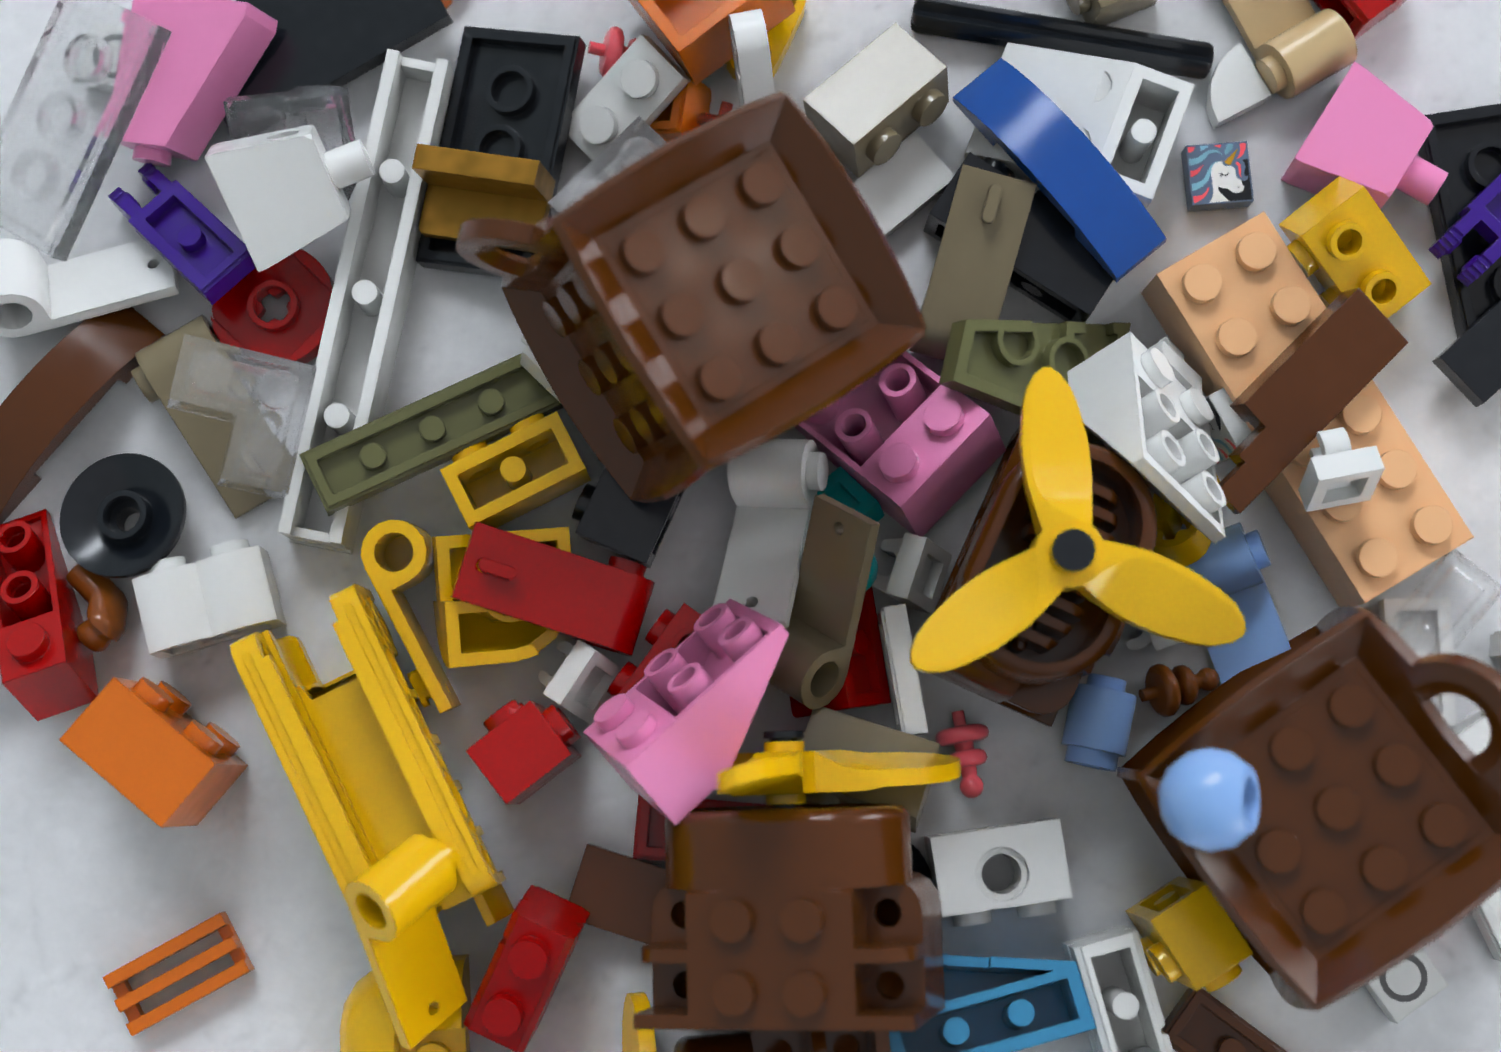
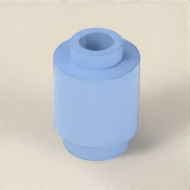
M1091 673L1088 675L1086 684H1078L1073 697L1069 701L1061 744L1067 746L1064 761L1085 767L1116 772L1118 758L1126 757L1137 696L1125 692L1127 681Z

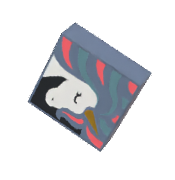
M1247 141L1189 145L1184 147L1181 152L1187 212L1244 208L1252 204L1254 197Z

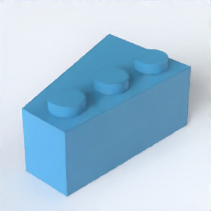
M943 954L945 1008L916 1031H889L890 1052H1017L1081 1034L1097 1027L1076 961Z

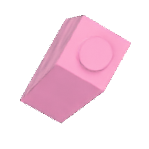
M133 0L109 140L133 149L132 159L145 164L151 163L154 166L171 167L172 158L198 161L275 36L278 21L248 2L232 0Z

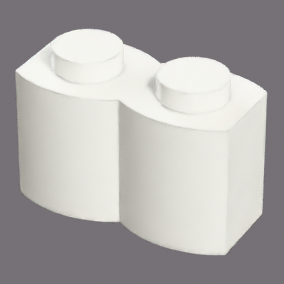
M247 539L230 540L212 546L210 548L211 557L188 564L184 556L160 559L148 570V574L132 579L149 655L160 659L174 657L208 648L225 641L244 638L256 631L262 633L266 630L286 625L268 551L259 545L250 546Z

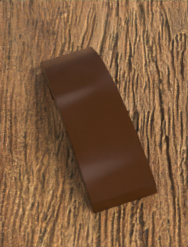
M133 307L84 320L35 365L0 405V525L41 481L42 478L35 472L117 380L120 379L126 384L133 377L131 370L139 366L135 353L166 336Z

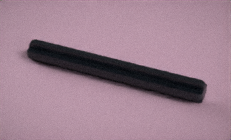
M915 0L911 16V29L917 33L1006 47L1007 42L1135 62L1165 74L1196 79L1206 78L1211 70L1214 57V47L1209 42L954 0Z

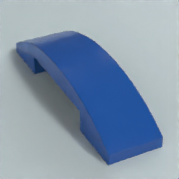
M1000 58L953 97L955 105L992 146L998 143L1030 180L1037 184L1040 191L1075 228L1076 239L1116 283L1166 242L1167 238L1155 220L1101 152L1050 98L1004 59Z

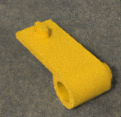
M390 519L380 522L368 531L362 542L361 558L364 568L417 668L407 673V677L413 689L416 690L424 708L430 706L429 699L432 698L440 714L460 706L461 703L403 593L425 580L434 569L432 538L424 529L406 521Z
M413 834L351 881L346 886L345 892L349 910L401 1047L409 1050L414 1048L468 1001L435 909L437 903L456 889V859L451 850L442 841L428 838L422 834Z

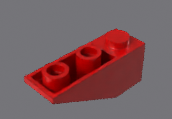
M46 509L0 525L1 680L7 690L37 721L91 703L99 694L93 651L85 647L77 637V628L84 620L74 589L66 580L68 574L67 566L50 513Z

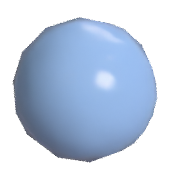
M1207 747L1186 752L1166 768L1158 787L1159 806L1162 820L1168 831L1190 847L1207 852H1215L1235 848L1255 832L1260 817V787L1255 770L1232 752Z

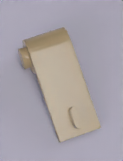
M1222 0L1256 61L1255 67L1271 94L1277 93L1285 99H1292L1353 64L1357 59V45L1350 27L1343 17L1330 8L1316 13L1309 0Z

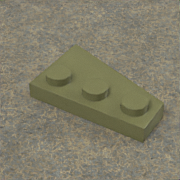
M965 319L954 322L951 326L939 384L1020 416L1024 391L1037 371L1042 367H1051L1060 373L1068 383L1067 372L1127 334L1130 331L1131 323L1086 324V322L1075 321L1032 323V320ZM1084 426L1088 443L1101 442Z

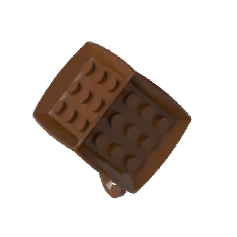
M780 91L732 110L666 143L598 185L557 216L546 217L535 225L497 218H477L465 221L460 226L455 246L457 253L471 264L503 277L501 288L510 309L558 400L593 452L631 500L643 503L658 502L675 496L691 486L710 469L769 441L825 409L913 347L925 336L926 331L925 321L907 279L864 198L808 117L789 94ZM495 246L514 247L536 252V254L524 258L503 251Z
M1352 606L1334 609L1325 615L1316 626L1289 640L1290 650L1247 668L1224 682L1174 720L1122 767L1117 769V777L1122 778L1143 815L1184 875L1189 879L1205 882L1254 953L1251 956L1270 975L1281 997L1288 1004L1296 1008L1313 1011L1320 1010L1345 997L1400 964L1439 938L1501 889V673L1477 659L1459 654L1439 653L1421 658L1395 630L1376 615L1364 608ZM1444 693H1452L1473 701L1483 711L1489 722L1490 740L1486 748L1475 755L1450 728L1431 698ZM1207 747L1232 752L1249 764L1257 775L1261 799L1260 817L1255 832L1235 848L1215 852H1207L1190 847L1172 835L1161 818L1158 787L1166 768L1186 752Z

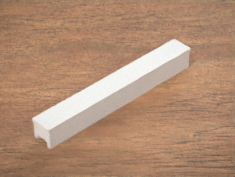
M387 49L365 144L375 176L359 181L356 184L277 532L288 537L290 543L347 554L353 553L364 500L328 516L299 454L374 421L384 414L417 266L416 256L421 237L419 223L428 186L412 169L417 144L440 146L454 79V72L449 60L436 58V62L433 63L402 57L400 51Z

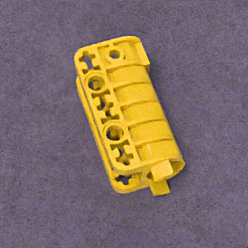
M355 583L329 596V602L338 620L332 623L352 665L353 671L326 684L321 683L302 641L295 636L275 639L271 630H266L262 633L256 631L230 644L231 655L240 677L345 900L346 886L413 834H422L428 838L442 841L451 850L457 863L456 889L435 905L437 914L472 897L487 927L513 913L514 908L502 885V882L506 880L502 870L497 872L480 837L484 834L481 825L475 826L459 793L463 789L460 781L453 780L438 749V746L441 745L438 735L431 734L416 703L420 698L415 689L409 688L395 659L398 656V652L394 646L392 636L380 611L374 604L375 599L369 589Z

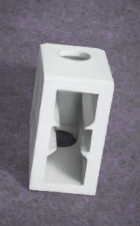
M305 125L220 142L212 145L204 157L258 272L270 268L345 222L349 218L350 205L343 188L375 176L370 158L360 139L326 152L314 125Z

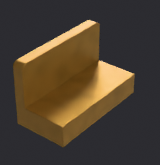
M417 144L412 169L428 184L419 223V231L424 236L457 241L461 224L471 219L497 218L535 225L549 216L556 181L539 160ZM495 246V247H498V248H505V249H512V250H518V251L532 252V251H528V250H524V249H519V248H514V247Z

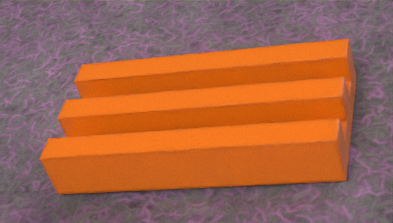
M225 911L209 918L102 978L107 988L113 989L117 997L114 1002L119 1012L124 1011L129 1021L126 1026L131 1036H134L253 971L255 968ZM214 932H219L223 940L222 942L132 990L128 982L129 979ZM230 954L234 962L233 966L144 1014L139 1004L141 1001L221 957Z

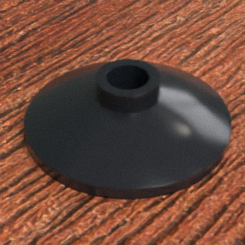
M124 453L103 458L85 469L75 479L65 495L59 522L62 541L70 556L80 566L96 575L107 578H128L150 570L160 559L166 558L176 546L185 525L186 499L176 476L166 466L151 457L135 453ZM134 513H140L136 525L132 529L125 531V521Z

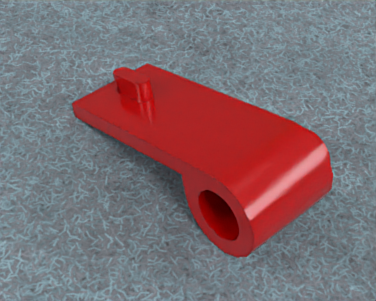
M476 521L452 590L451 598L572 636V639H579L586 644L632 657L655 582L644 578L647 567L640 563L617 556H610L608 565Z

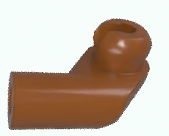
M77 564L66 576L68 583L88 603V619L78 626L77 637L91 651L102 652L109 647L111 641L118 642L124 635L128 601L125 594L110 578L96 575Z

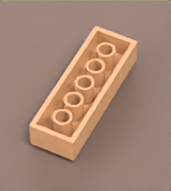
M1264 211L1157 273L1141 292L1171 342L1183 352L1184 361L1202 377V391L1206 397L1224 388L1232 402L1326 309V306ZM1373 379L1322 430L1344 427L1349 436L1352 450L1377 446L1385 469L1371 499L1316 511H1305L1298 489L1310 461V449L1320 447L1317 437L1265 488L1339 607H1354L1367 603L1474 538ZM1246 422L1252 432L1255 428L1249 422Z

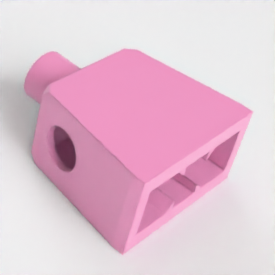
M1354 62L1281 180L1289 185L1317 194L1337 177L1341 176L1363 185L1381 209L1395 189L1428 206L1449 173L1417 155L1433 129L1431 120L1366 68Z

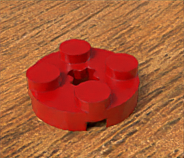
M299 249L266 270L258 272L257 268H254L213 304V318L211 317L213 330L224 347L245 364L254 368L267 369L272 373H287L295 367L302 366L317 357L334 282L324 267L312 255ZM270 294L273 298L279 299L284 294L289 295L290 301L286 305L288 314L282 320L274 318L269 322L262 321L261 318L266 312L265 307L261 303L264 297Z

